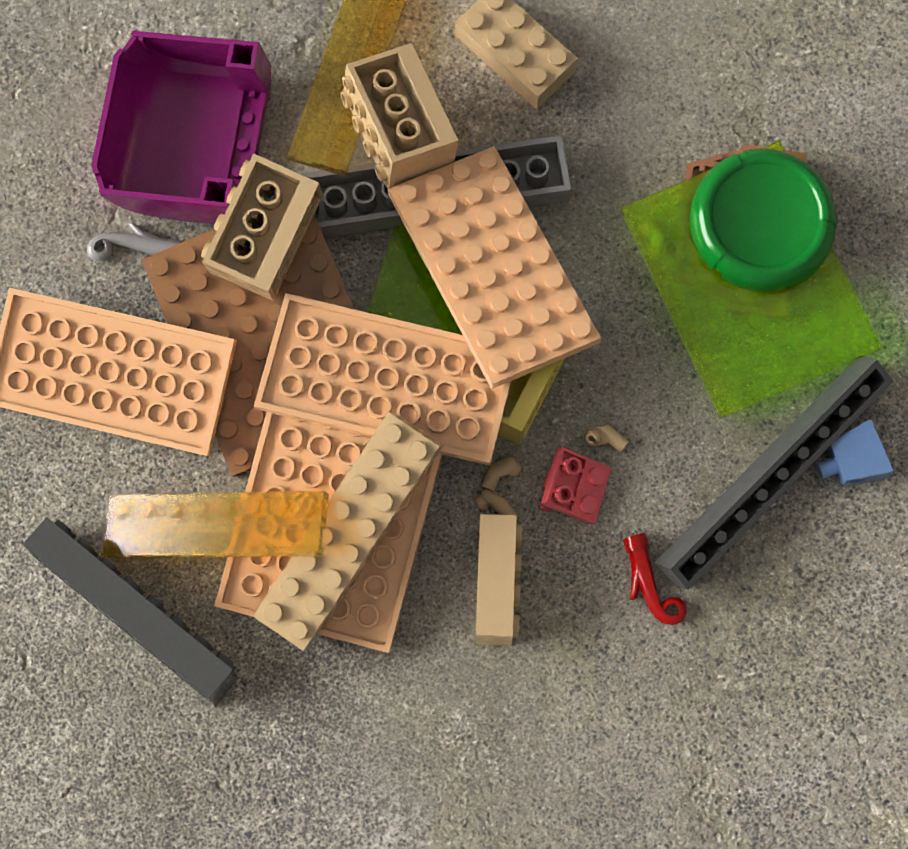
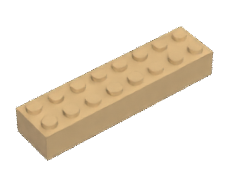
M394 411L388 412L253 617L302 651L309 648L444 445Z

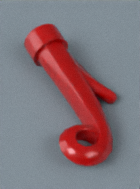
M646 533L623 539L631 564L630 599L635 600L637 598L640 588L649 610L657 620L668 625H676L682 622L687 614L684 601L677 597H671L660 603L648 547L650 546ZM668 606H677L678 614L669 616L665 612Z

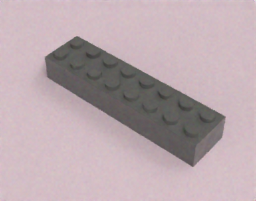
M46 517L22 544L28 552L212 705L216 706L239 679L234 672L236 669L233 665L234 663L221 652L214 655L211 652L213 648L210 646V643L198 633H195L192 637L188 633L190 629L175 614L168 617L165 614L167 610L152 595L149 594L147 598L142 596L144 591L127 575L124 579L119 577L122 573L107 558L103 556L101 560L97 559L99 554L94 551V548L81 537L78 541L74 540L76 535L62 521L57 519L55 522H52Z

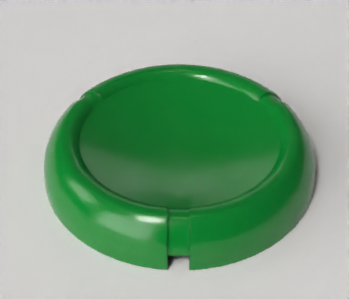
M750 149L723 159L702 179L696 189L690 208L691 235L703 261L711 270L716 268L721 272L723 280L751 291H779L805 281L824 263L835 239L837 213L833 196L827 184L818 172L805 161L779 150Z

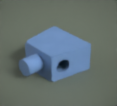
M871 419L838 437L826 449L829 458L816 462V469L821 479L837 475L842 487L886 479L893 472V468Z

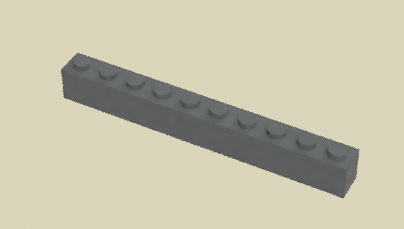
M858 356L665 551L655 563L673 584L689 590L893 382L878 360Z

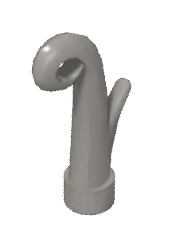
M130 222L129 227L135 234L106 232L96 235L87 245V254L94 261H104L110 257L113 245L153 255L183 241L159 238L143 230L134 222ZM104 244L105 249L102 252H97V248Z

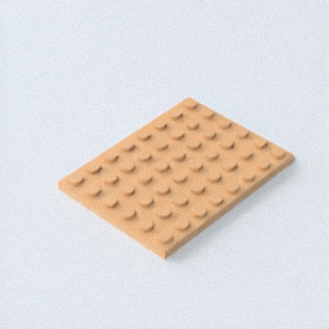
M266 412L215 607L253 617L371 437ZM438 453L318 633L319 635L386 653L391 652L443 454Z

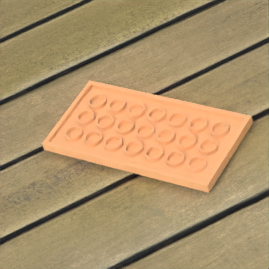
M495 146L388 188V195L491 389L601 342V336Z
M9 288L0 325V407L210 456L237 340Z
M285 293L254 408L368 437L373 436L387 413L394 411L444 445L439 454L490 466L512 381L491 389L463 335Z

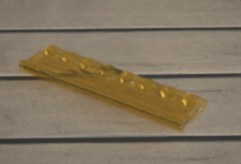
M343 0L290 147L287 162L290 163L292 161L346 176L361 132H356L352 122L353 114L350 108H345L341 99V92L344 91L342 78L345 77L346 64L390 50L407 0Z
M325 491L111 495L108 502L104 548L101 557L321 556V554H324V548L321 546L323 530H326L329 493Z

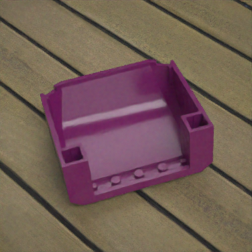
M132 31V37L123 49L119 48L113 56L91 166L97 179L99 193L113 204L142 215L186 222L215 224L218 216L221 213L224 215L229 206L227 197L232 187H238L242 179L239 173L246 159L251 160L253 153L258 155L271 88V64L259 42Z

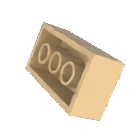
M477 0L455 21V36L536 110L576 72L578 58L513 0Z
M480 514L476 645L512 646L513 638H518L520 615H514V608H519L521 584H515V578H520L521 554H516V548L521 549L522 524H517V515Z

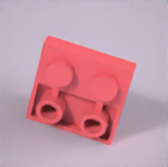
M564 447L556 448L551 469L547 471L542 487L544 493L539 509L546 512H551L553 509L587 524H596L611 467Z

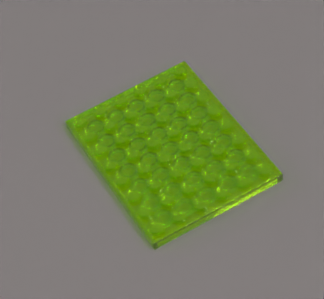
M780 140L760 148L785 152ZM709 171L621 207L624 220L720 419L853 362L861 356L864 357L881 349L882 346L833 247L824 263L813 275L798 285L779 291L759 292L737 287L721 278L722 273L716 268L711 270L699 255L692 239L690 208L696 189Z

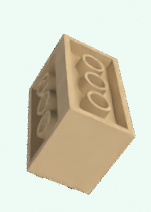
M412 43L346 64L345 77L342 78L344 91L341 92V99L345 108H350L353 114L352 122L357 133H362L365 152L368 157H373L376 163V175L380 182L384 181L387 189L455 161L459 140Z
M253 153L251 160L246 159L239 173L242 179L238 187H232L227 197L229 206L225 215L221 213L218 216L214 225V230L217 232L212 242L209 240L206 242L201 257L204 258L202 263L210 273L274 301L323 197V192L319 182ZM276 196L274 200L266 202L268 197ZM263 222V225L260 228H253L255 224ZM250 249L248 255L241 256L242 251Z

